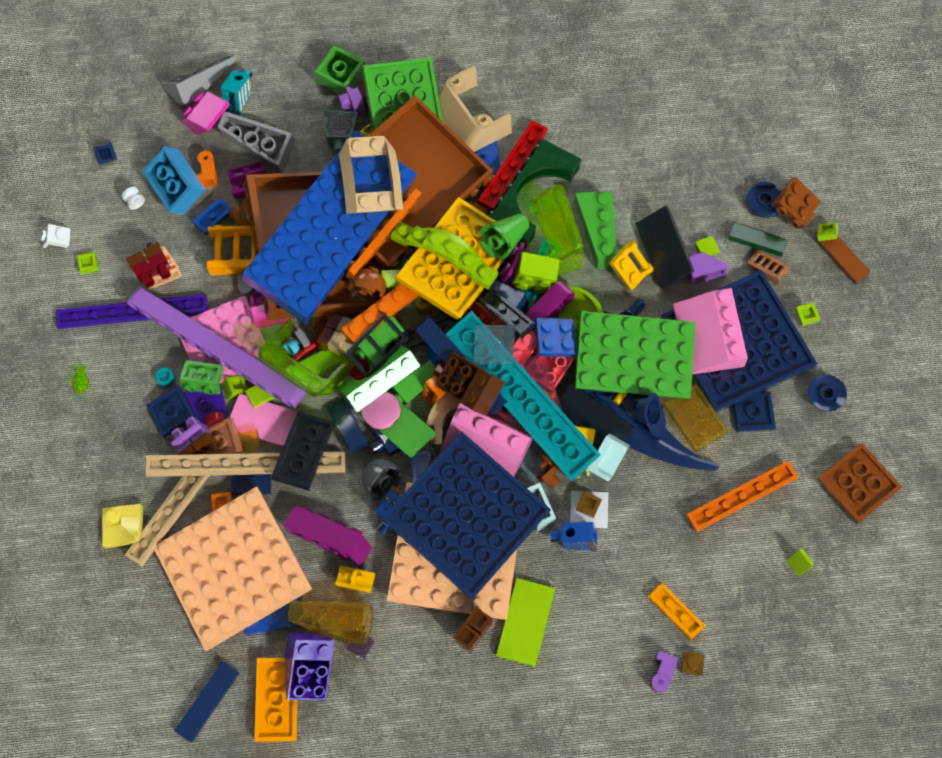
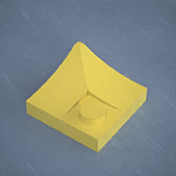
M135 504L102 508V547L113 548L140 541L143 505Z

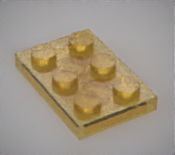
M697 384L691 387V399L672 398L664 403V407L695 452L700 451L729 433V430Z

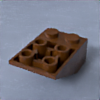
M453 351L435 386L472 411L487 416L505 381Z

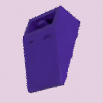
M288 632L285 651L287 700H326L335 642L328 634Z

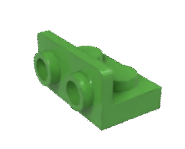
M186 360L180 376L182 388L188 392L197 391L209 395L220 394L219 384L224 367L219 364Z

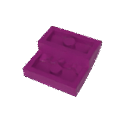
M263 161L228 169L234 200L246 197L244 190L246 175L266 174Z

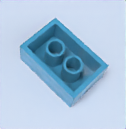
M163 147L142 171L169 213L185 214L206 190L180 150L176 148Z

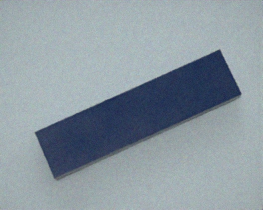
M222 661L175 729V732L193 743L240 673Z

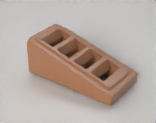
M757 250L747 262V265L754 270H762L765 277L775 285H778L790 268L785 263L760 250ZM758 257L762 258L758 264L755 263ZM766 261L767 264L765 267H762L761 265Z

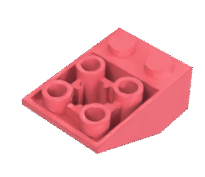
M532 330L524 338L519 337L509 352L532 378L552 391L574 360L572 357L538 356L536 333Z

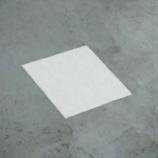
M571 490L570 523L594 522L596 528H608V492L585 491L602 499L595 517L591 518L576 511L584 491Z

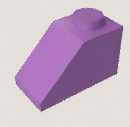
M692 253L688 255L695 272L688 275L690 284L718 278L727 274L728 264L705 253Z

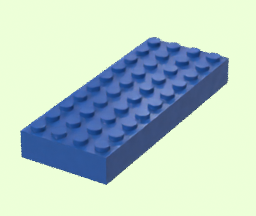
M355 130L349 138L364 136ZM341 149L243 272L242 281L305 325L345 274L350 262L358 257L360 250L367 245L374 233L377 232L392 212L346 214L342 172L338 156ZM387 156L351 158L356 193L391 191ZM398 161L403 197L414 183L417 173Z

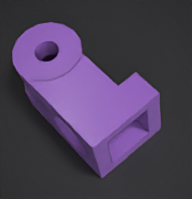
M659 651L655 661L660 663L650 685L654 692L663 693L670 685L678 658Z

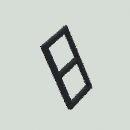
M384 313L344 355L367 378L407 338L387 314ZM383 320L401 338L387 353L369 335ZM365 338L382 356L368 372L351 354Z

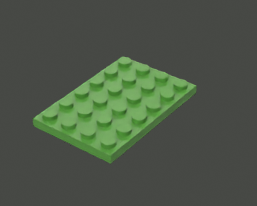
M581 311L574 389L647 396L651 393H656L658 397L691 399L696 322Z

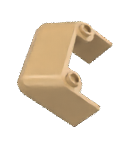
M472 66L450 77L438 93L443 122L475 152L511 134L512 125L510 114L495 121L487 114H479L473 117L460 100L459 94L477 86L476 67Z

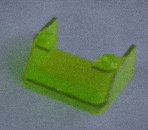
M561 183L556 184L533 198L531 204H529L531 216L535 215L539 219L548 245L546 257L560 259L557 275L559 276L581 269L584 246L563 185Z
M289 318L260 347L258 351L259 361L311 396L331 395L348 377L351 360L347 357L326 379L321 378L289 357L287 352L281 348L291 338L293 319Z

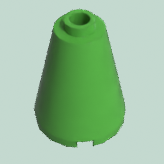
M516 214L485 225L479 232V236L481 235L482 238L480 242L482 248L492 258L498 257L500 258L499 260L506 258L529 229V221L526 216Z

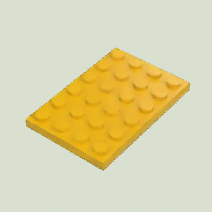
M458 197L434 228L449 231L462 238L476 251L484 265L496 271L506 260V258L499 260L500 258L490 257L480 243L482 241L481 235L479 236L481 228L495 222V220ZM421 248L416 250L395 279L458 321L461 320L484 289V287L474 283L472 278L452 263Z

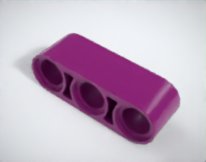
M557 281L526 313V316L533 322L536 318H556L574 299L575 293L563 281Z

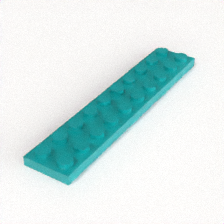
M473 311L468 313L446 333L470 361L505 381L500 391L502 396L508 401L504 406L571 482L601 456Z

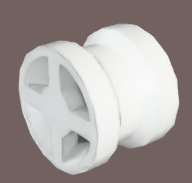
M137 187L126 189L121 196L131 210L138 209L145 202V198L139 194Z

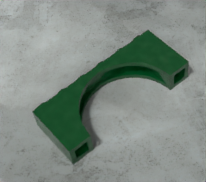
M543 139L540 145L537 144L535 146L532 157L526 159L523 170L517 172L514 183L508 185L505 196L499 198L496 209L490 211L488 216L498 221L516 214H522L518 206L517 196L526 184L542 177H558L571 182L580 169L582 159ZM529 221V229L517 245L522 242L525 244L524 249H526L535 236L537 226Z

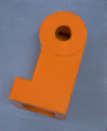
M202 151L197 158L202 174H197V177L205 188L218 186V178L213 154L210 151Z

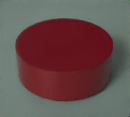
M221 412L208 414L204 418L207 427L224 420L223 413Z

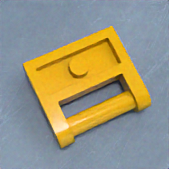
M634 240L629 241L609 262L627 290L631 291L646 275L653 271L652 265L647 263ZM630 252L642 267L640 270L637 269L628 256Z

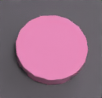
M384 392L363 407L361 412L364 421L372 428L385 429L392 426L396 419L398 420L401 408L399 401L394 395Z

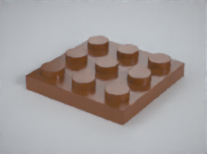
M860 443L817 479L856 524L861 522L902 488L863 443Z

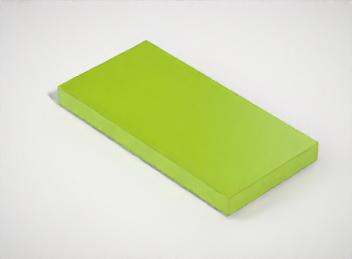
M519 578L516 579L496 657L536 667L556 588Z

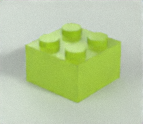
M522 252L514 268L512 286L522 290L530 289L535 290L536 293L545 294L557 281L560 259Z

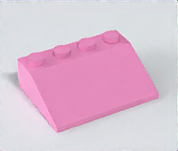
M732 288L711 291L673 304L676 320L696 322L692 374L745 366L748 357Z
M460 403L452 418L439 455L462 431L515 477L533 438L489 414L487 416L482 415Z

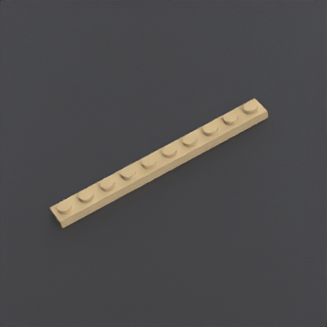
M324 452L317 473H345V452ZM281 453L146 456V477L272 474Z

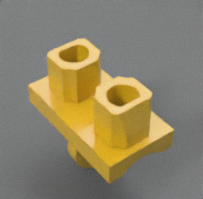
M340 565L335 586L371 594L376 574Z

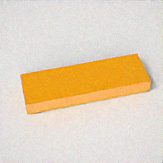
M663 583L658 585L648 595L647 598L690 641L706 626Z

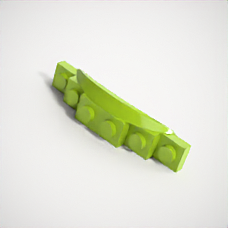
M400 222L391 234L392 240L405 247L408 245L415 246L442 257L472 278L474 283L486 289L490 288L498 276V271L484 265L480 256L466 241L449 231L430 227L421 228L417 225L413 228Z

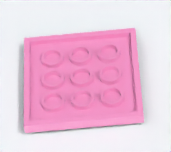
M245 295L191 317L197 323L261 363L267 365L274 362L259 327L256 328L253 314ZM181 339L190 361L222 365ZM223 365L224 372L220 384L225 377L237 376L238 374Z

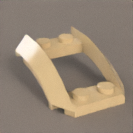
M386 137L347 138L338 155L342 172L346 214L403 210L396 151ZM387 156L391 191L356 193L351 158Z

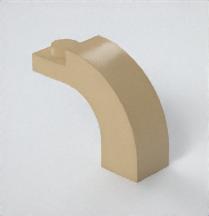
M448 394L435 403L427 420V425L437 433L431 439L435 450H441L444 425L449 418L454 416L460 404L459 401Z

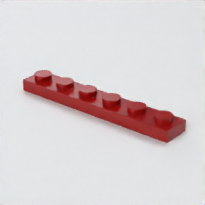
M533 120L531 121L478 199L479 205L490 211L496 209L499 198L505 196L508 185L510 183L513 184L519 170L522 171L526 159L532 156L535 146L540 144L546 135L547 127Z

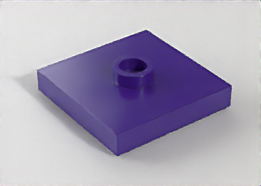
M219 384L220 394L209 395L197 391L184 392L197 419L202 424H205L204 418L214 412H221L224 419L228 418L221 384Z

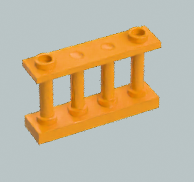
M214 225L213 227H208L210 238H215L214 259L207 261L209 274H243L256 257L251 225ZM233 237V258L231 260H222V238ZM241 237H252L250 259H240Z

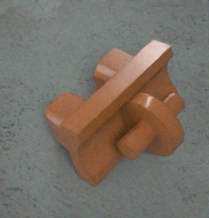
M543 454L540 457L543 463L539 465V468L541 470H544L546 467L548 468L537 479L540 483L545 482L549 487L554 488L561 481L555 473L560 470L564 476L566 475L550 457Z

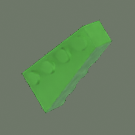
M612 192L575 193L574 205L578 211L580 222L583 225L596 268L613 269L609 262L617 254Z

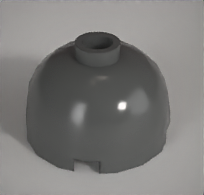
M381 458L374 460L366 465L362 473L363 487L373 498H382L381 495L385 492L387 494L392 485L397 487L401 479L399 476L401 470L390 460Z

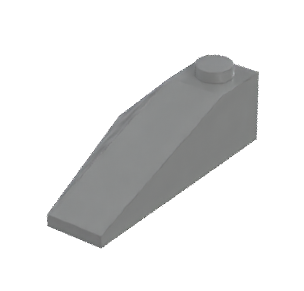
M236 55L224 56L208 63L207 68L205 66L192 70V74H180L161 84L177 104L189 106L194 103V98L199 93L203 94L230 67L237 57Z

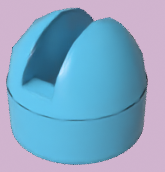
M290 339L283 344V348L289 355L294 356L299 351L300 344H298L296 339Z

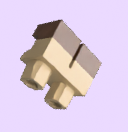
M333 312L317 340L319 350L325 352L328 350L341 357L352 344L340 331L342 327L352 320Z

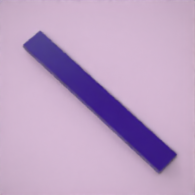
M206 294L161 299L186 316L198 315L208 311ZM127 302L56 310L58 329L151 320L133 309Z

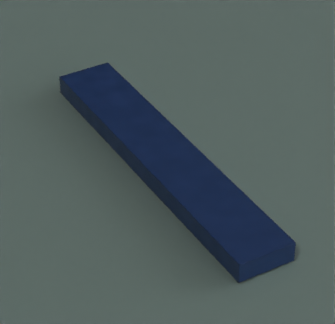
M428 317L415 330L445 364L453 351L467 358L432 318ZM499 393L489 411L492 415H495L508 402L501 393Z

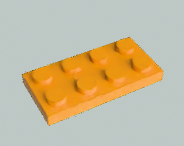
M257 658L254 742H297L298 700L286 699L285 658Z

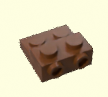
M793 177L773 202L772 206L789 221L792 227L800 229L808 224L815 214L814 210L821 201L801 181Z

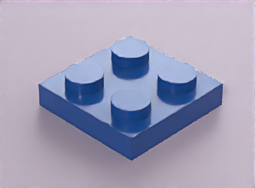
M535 319L538 356L576 357L577 346L573 319Z

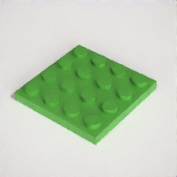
M432 57L364 65L361 67L373 131L414 95L443 121Z

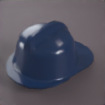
M651 393L648 397L636 399L634 405L637 420L640 423L646 424L654 437H661L665 432L666 419L658 395Z

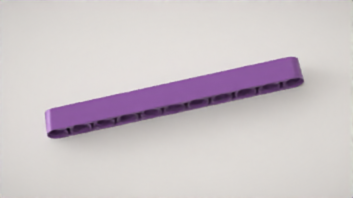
M137 287L126 301L128 305L287 406L295 409L306 394L297 384L145 289Z

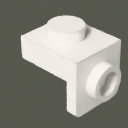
M48 224L40 234L42 247L46 248L48 245L67 248L70 241V228Z

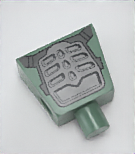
M323 111L327 144L334 146L335 153H338L346 139L355 130L357 131L359 124L358 112Z

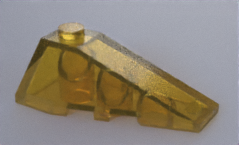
M291 601L289 603L288 621L345 644H366L372 630L374 608L369 603Z

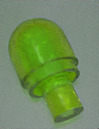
M78 367V373L73 377V390L79 394L86 392L88 389L89 379L85 375L86 367Z

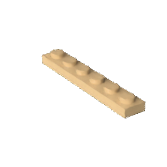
M210 475L183 476L141 532L140 541L133 543L125 556L143 567L154 552L155 545L163 540Z

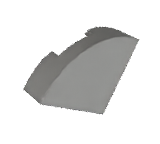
M302 329L295 331L296 339L303 348L308 347L310 341Z

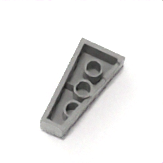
M224 111L218 125L222 136L280 173L283 172L295 142L292 133Z

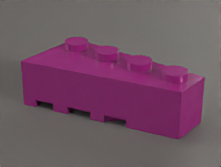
M294 505L283 525L289 533L311 544L316 541L315 544L323 550L329 552L332 549V552L338 555L339 558L345 561L350 558L355 563V566L362 568L372 549V546L362 536L363 532L354 527L352 529L346 528L344 523L335 520V522L330 521L329 517L322 513L316 515L306 506L300 508Z

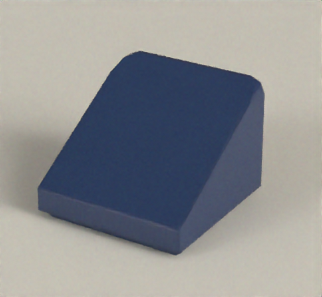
M112 142L93 147L99 165L117 160Z

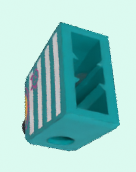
M244 69L242 72L232 71L222 84V99L230 103L226 109L227 111L238 115L241 114L252 92V73L249 70Z

